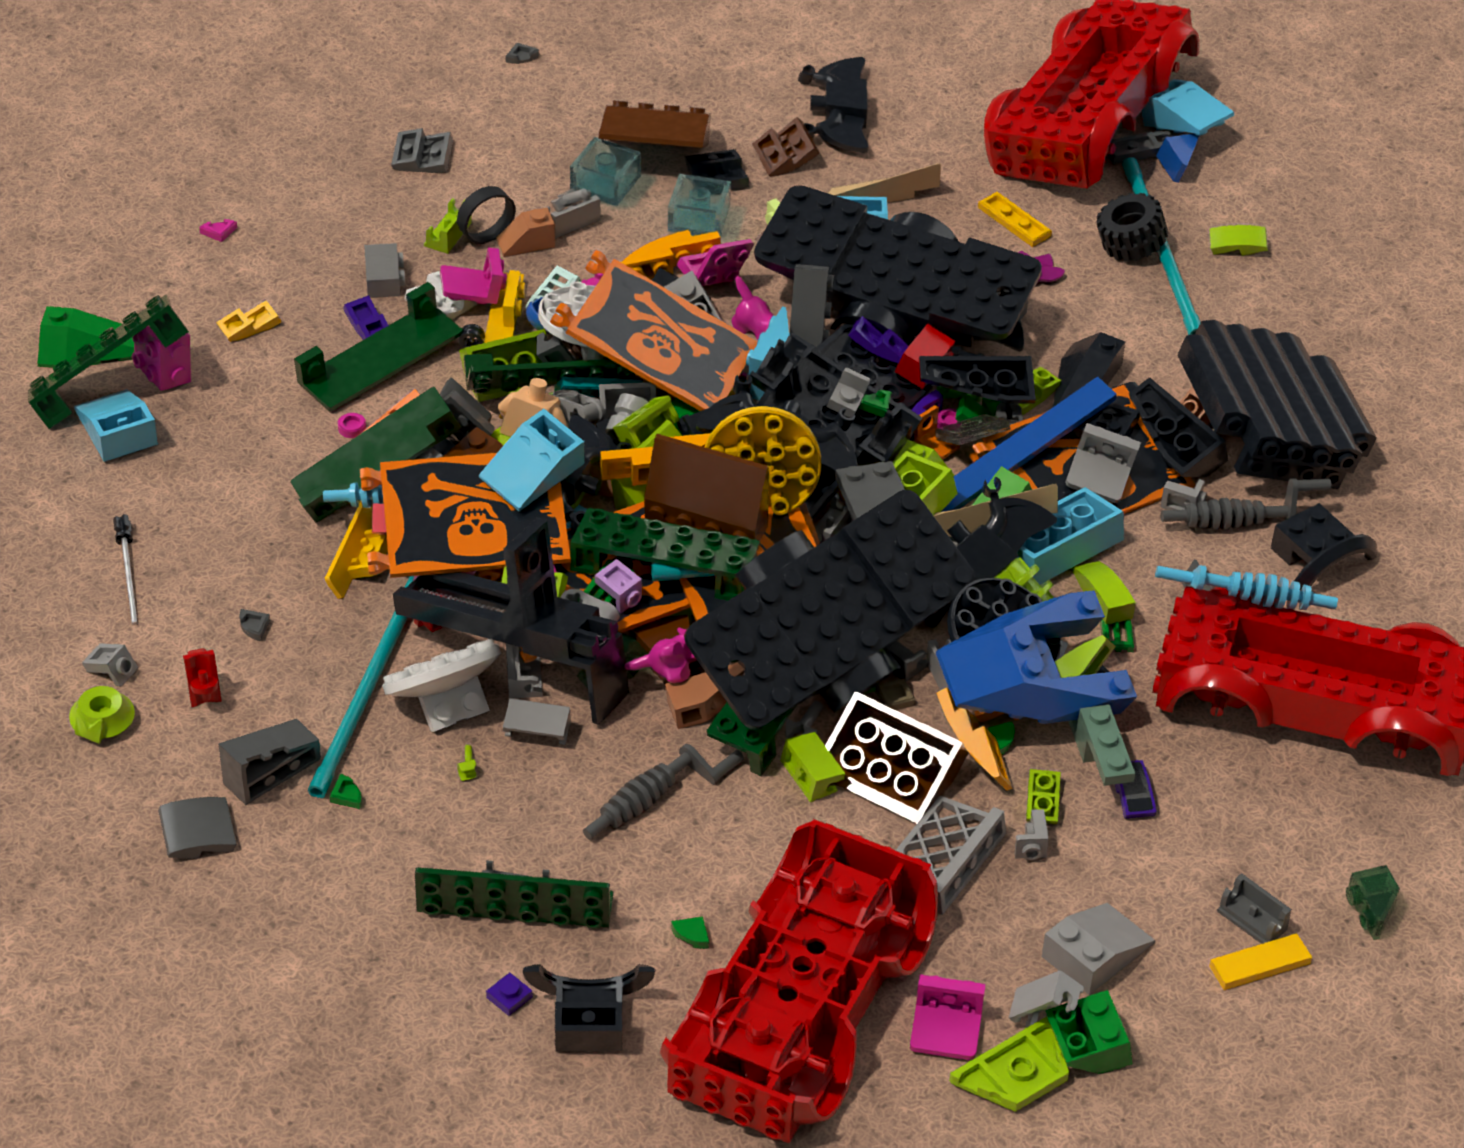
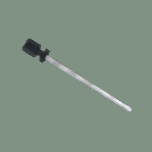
M123 514L121 517L115 516L113 523L114 530L116 531V543L119 544V541H122L132 625H135L138 622L128 543L133 541V536H131V521L128 515Z

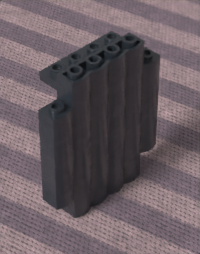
M1217 320L1201 321L1196 334L1185 336L1177 356L1215 433L1241 437L1244 442V447L1234 465L1237 474L1288 482L1289 479H1330L1331 488L1339 489L1346 473H1354L1361 457H1368L1377 437L1338 366L1330 357L1325 355L1309 356L1301 339L1290 332L1275 334L1265 328L1249 329L1241 324L1225 325Z

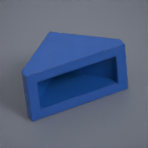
M1194 133L1165 137L1156 155L1173 182L1179 183L1188 166L1199 136Z

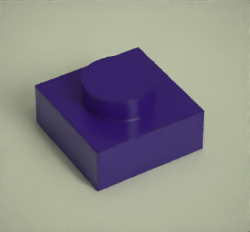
M509 972L486 990V998L510 1016L533 998V990Z

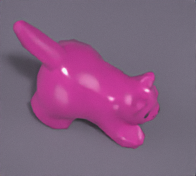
M737 276L735 278L736 287L742 300L736 308L731 322L733 328L743 334L753 332L758 341L760 334L767 331L770 319L774 315L770 312L767 302L757 296H753L743 279Z
M678 627L679 635L671 639L658 641L648 655L626 663L625 669L639 670L652 667L659 676L666 678L670 683H681L687 680L690 675L689 663L697 661L684 640V634L687 629Z

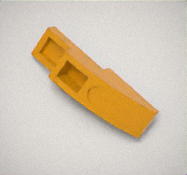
M689 230L673 233L640 247L628 255L621 263L648 279H653L659 267L673 273V267L677 266L680 257L707 253L712 246L721 244V237L718 231L692 236Z
M711 433L674 436L671 438L705 447ZM653 447L601 451L600 473L602 480L631 478L632 486L647 484Z

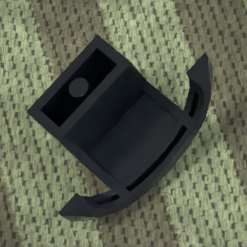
M1320 503L1276 524L1271 543V549L1289 566L1302 559L1307 563L1294 580L1300 583V591L1304 584L1312 586L1322 573L1344 558L1364 553V557L1367 560H1373L1377 555V544L1373 538L1364 534L1354 535Z
M534 964L523 968V974L530 985L540 991L556 996L555 1052L622 1051V996L647 986L654 979L655 968L645 964H638L633 970L616 977L574 979L555 975L546 970L541 964Z

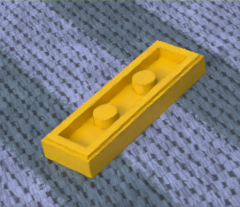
M995 192L978 202V208L1032 248L1052 236V230L999 192Z
M1296 933L1210 960L1209 967L1223 990H1228L1311 964L1312 956Z

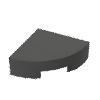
M516 43L505 56V62L513 64L530 62L539 56V49Z
M241 609L239 618L243 632L250 638L261 641L270 622V614Z

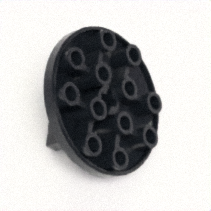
M983 578L973 581L955 596L949 607L947 626L950 640L953 642L1006 613L1040 603L1042 600L1037 594L1031 593L1010 579ZM1061 638L1046 639L1054 662L1059 659Z

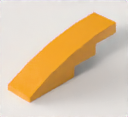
M947 687L936 692L945 717L959 741L964 744L974 760L1006 791L1012 789L997 739L985 726L980 727L978 719L968 709L955 706L951 692Z

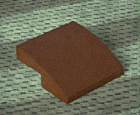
M798 117L778 133L771 128L752 143L770 177L788 173L804 165L819 154L808 130Z

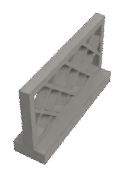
M939 796L895 850L906 854L907 851L921 848L923 855L913 858H919L931 864V870L937 880V913L941 915L945 913L1005 836L1004 811L993 807L987 813ZM942 808L955 813V815L938 818L937 814ZM974 819L981 822L978 826L965 828L964 822ZM959 823L961 830L948 833L943 832L942 827ZM937 828L939 835L922 838L921 834L923 831ZM965 839L963 846L949 848L948 842ZM943 843L945 850L928 854L926 847ZM949 859L947 866L936 869L933 868L931 863Z

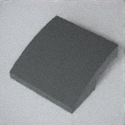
M423 128L398 132L391 163L392 168L408 172H447L453 145L451 132L428 136L425 135Z
M226 797L184 799L159 807L158 811L169 858L197 859L202 851L225 853L234 851L236 840Z

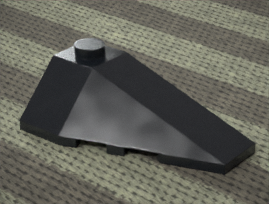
M1099 332L1074 342L1061 359L1058 374L1061 383L1055 390L1053 407L1096 377H1099L1108 385L1122 366L1126 341Z
M919 356L921 382L1007 404H1035L1036 402L1031 356Z
M1149 377L1129 393L1136 410H1140V418L1163 460L1182 477H1208L1228 461L1226 441Z

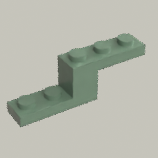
M1110 704L1080 708L1078 720L1068 722L1083 763L1095 761L1104 786L1134 782L1135 771Z

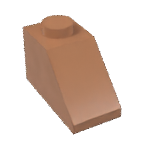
M547 207L521 212L500 233L496 241L503 257L555 248V223Z

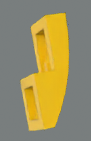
M265 300L245 314L238 308L216 323L231 342L264 332L282 322L274 309Z

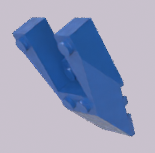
M1095 591L1068 593L1006 613L935 652L955 706L990 714L998 711L1008 713L1011 718L1021 719L1022 717L1038 719L1039 723L1048 724L1078 720L1080 708L1110 704L1113 715L1121 714L1137 698V694L1127 670L1066 678L1060 677L1046 639L1089 634L1105 617Z

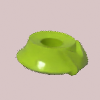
M96 686L86 690L74 703L69 713V721L75 730V735L100 744L103 738L118 735L130 726L135 716V708L131 700L116 689L108 686Z

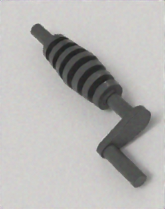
M1289 479L1283 506H1264L1262 501L1254 500L1252 503L1251 500L1246 499L1240 501L1235 498L1231 500L1220 498L1219 501L1212 499L1208 503L1200 501L1197 503V506L1195 503H1189L1184 510H1162L1160 518L1162 522L1185 521L1188 527H1196L1198 525L1199 528H1207L1209 526L1211 529H1218L1220 526L1222 530L1230 529L1231 526L1232 528H1239L1242 524L1244 527L1251 526L1252 523L1255 525L1262 524L1265 518L1285 517L1286 520L1296 515L1299 491L1330 490L1331 480Z
M684 744L679 749L680 756L670 764L659 763L654 768L645 771L644 774H640L625 783L624 787H621L616 792V795H613L608 803L600 808L601 816L584 828L583 834L587 839L591 840L606 827L612 826L617 828L623 822L626 823L631 820L633 816L636 817L642 814L643 810L647 811L676 782L675 775L686 766L692 768L714 785L719 781V778L743 761L744 755L741 751L735 750L712 768L692 745Z

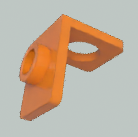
M934 405L919 415L923 419L915 431L914 441L934 449L943 460L960 449V444L947 442L950 436L937 427L939 407ZM931 416L928 425L922 428L924 421Z

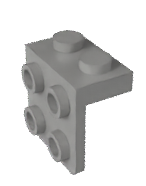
M1086 423L1065 482L1066 485L1076 490L1086 487L1109 502H1120L1141 442Z

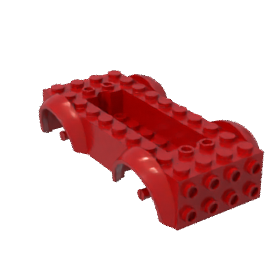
M1096 0L1090 8L1073 10L1062 17L1053 33L1052 54L1023 88L1003 91L992 99L987 108L984 120V140L988 161L994 173L1001 176L1085 189L1100 181L1103 176L1106 154L1113 155L1115 152V144H1110L1119 124L1122 122L1123 128L1134 132L1136 129L1135 118L1148 103L1149 98L1154 94L1167 90L1171 73H1178L1180 63L1175 62L1178 53H1184L1192 57L1198 56L1199 35L1192 27L1190 9L1180 8L1176 5L1164 6L1157 5L1156 3H1140L1133 0ZM1107 80L1103 86L1098 85L1099 82ZM1085 107L1081 113L1077 112V109Z
M1185 586L1183 596L1176 597L1173 614L1177 616L1171 615L1167 631L1169 634H1165L1162 646L1164 653L1159 654L1156 667L1158 674L1161 675H1156L1152 693L1157 694L1156 707L1172 713L1177 699L1185 693L1193 691L1200 700L1211 702L1210 713L1215 716L1217 708V717L1223 715V710L1226 706L1239 709L1248 705L1255 714L1257 727L1264 728L1271 724L1342 739L1350 748L1354 749L1357 748V745L1365 737L1375 733L1382 742L1393 743L1395 746L1393 755L1396 758L1398 757L1399 750H1401L1400 758H1404L1409 747L1422 750L1431 745L1441 758L1440 774L1459 776L1461 766L1464 764V647H1461L1458 641L1442 628L1429 623L1410 622L1397 625L1389 630H1383L1350 621L1324 617L1319 614L1287 608H1275L1274 602L1270 608L1263 607L1262 599L1259 605L1251 602V593L1249 599L1245 601L1240 599V591H1238L1236 597L1228 594L1226 588L1214 587L1207 591Z
M816 819L798 826L757 903L754 900L751 902L748 913L754 922L725 968L708 971L698 994L671 1041L666 1037L662 1043L660 1055L668 1066L667 1093L672 1094L678 1100L691 1102L703 1107L709 1113L722 1115L734 1120L740 1126H748L764 1133L771 1139H779L790 1144L800 1125L827 1121L834 1116L841 1106L852 1080L857 1049L856 1028L885 978H898L913 974L922 964L929 950L934 935L938 909L937 880L931 870V864ZM814 941H819L825 945L826 949L820 954H813L807 950V945ZM803 964L810 967V970L799 972L794 967ZM791 988L797 992L798 996L793 1001H784L780 999L778 993L780 990Z

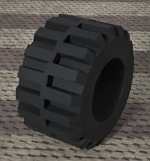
M1129 193L1126 196H1118L1117 199L1110 200L1108 205H1104L1101 208V212L1097 215L1096 224L1103 248L1107 255L1110 257L1114 256L1115 260L1120 261L1124 259V261H1131L1135 259L1137 261L1143 257H1149L1153 252L1161 249L1160 246L1165 244L1168 237V229L1160 202L1151 195L1146 196L1145 193Z

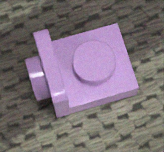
M618 559L595 574V583L616 599V609L618 612L622 613L629 607H634L642 597V579Z

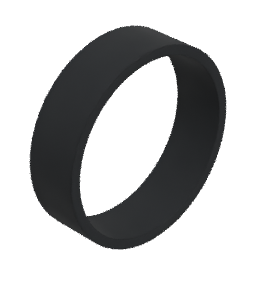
M496 186L483 187L469 195L462 203L457 214V225L471 242L485 244L495 240L514 220L516 207L513 200L501 188ZM492 198H505L504 211L493 226L479 233L468 232L469 218L479 205Z

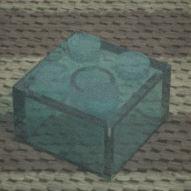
M594 137L570 165V189L574 188L575 191L580 189L590 190L591 198L597 195L600 201L617 206L641 177V152Z
M679 174L668 205V231L677 233L689 230L691 235L694 236L718 231L721 236L730 209L731 182Z

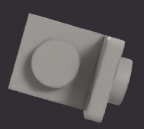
M845 368L827 407L837 412L841 408H846L844 415L851 418L855 415L866 392L870 378Z
M1199 479L1194 489L1167 480L1163 489L1160 507L1167 510H1184L1189 503H1195L1197 506L1198 502L1206 501L1207 492L1203 491L1205 481Z
M100 643L82 662L87 672L108 673L116 686H123L138 669L128 649L122 644Z
M1044 809L1031 810L1030 823H1025V834L1016 836L1015 858L1036 860L1047 857L1049 838Z

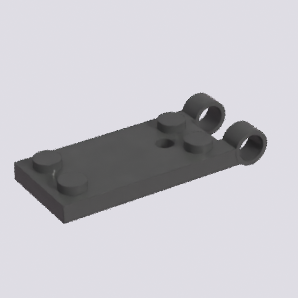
M892 461L836 469L835 479L853 520L899 491L905 490Z

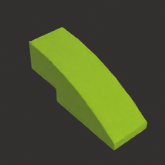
M1100 561L1072 567L1071 570L1083 592L1095 591L1105 615L1103 618L1105 624L1133 619L1136 602L1113 570Z
M1103 635L1083 643L1055 662L1060 677L1096 674L1116 646Z

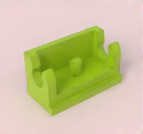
M454 198L449 201L448 213L435 229H433V226H430L426 231L424 247L448 254L463 235L457 225L459 210L455 207ZM472 215L469 218L467 228L472 223Z
M669 395L653 398L613 426V429L619 440L631 444V449L643 443L666 420L676 423L679 421V416L671 403Z
M815 732L785 740L780 761L810 802L838 791L835 785L829 787L828 785L843 780L845 772Z

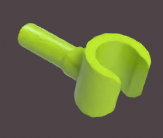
M469 744L464 747L465 762L457 763V770L461 781L477 777L476 763L472 758V746Z

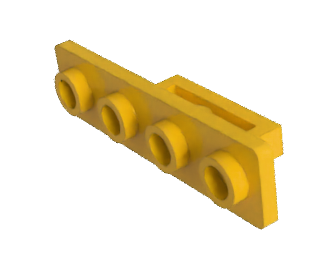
M510 270L509 273H506L505 289H500L497 304L491 303L484 343L514 336L517 317H521L522 300L520 299L525 298L526 284L524 282V274H521V271Z
M362 501L325 576L328 587L337 599L345 597L352 579L374 576L369 574L368 552L377 551L385 555L388 552L387 535L372 534V505L370 508H364Z

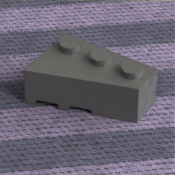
M796 264L794 271L789 334L793 332L816 347L829 337V330L825 329V321L831 317L832 302H827L828 291H833L834 275H829V267Z
M297 718L218 743L223 784L245 805L321 759L319 739Z

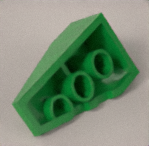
M47 306L40 324L37 365L38 367L53 368L65 359L69 362L77 356L76 351L88 343L92 346L101 340L99 336L105 330L111 327L115 330L122 324L75 308ZM132 337L92 365L101 364V361L112 359L119 361L132 360V354L134 353Z

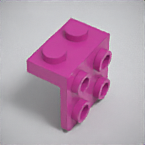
M751 239L714 245L707 253L680 257L677 266L684 275L693 271L702 286L731 282L739 275V271L745 260L749 257L754 243Z
M488 247L483 270L442 265L440 267V278L443 295L455 301L463 299L475 301L479 304H497L500 289H505L507 274L503 273L504 260L500 259L499 249Z
M149 326L132 337L134 341L132 360L137 369L140 368L147 376V379L153 382L160 391L191 382L189 333L179 338L167 348L164 347Z
M920 974L910 1049L918 1053L973 1060L976 1057L986 984Z

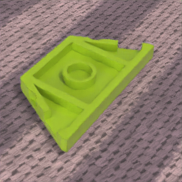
M1046 1016L951 1072L949 1081L957 1087L1016 1112L1068 1081L1069 1071Z

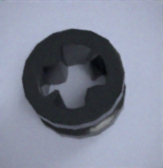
M468 324L462 327L463 333L459 337V344L462 348L484 343L485 331L483 328L475 324Z

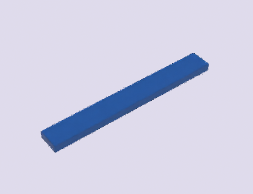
M1099 377L1087 383L956 474L954 480L958 494L941 512L953 511L964 507L982 493L984 481L986 480L988 485L1001 466L1014 472L1114 402L1117 394Z

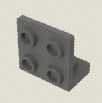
M453 378L448 379L440 395L462 427L454 432L453 435L461 441L476 427L492 435L495 427L488 421L491 413Z

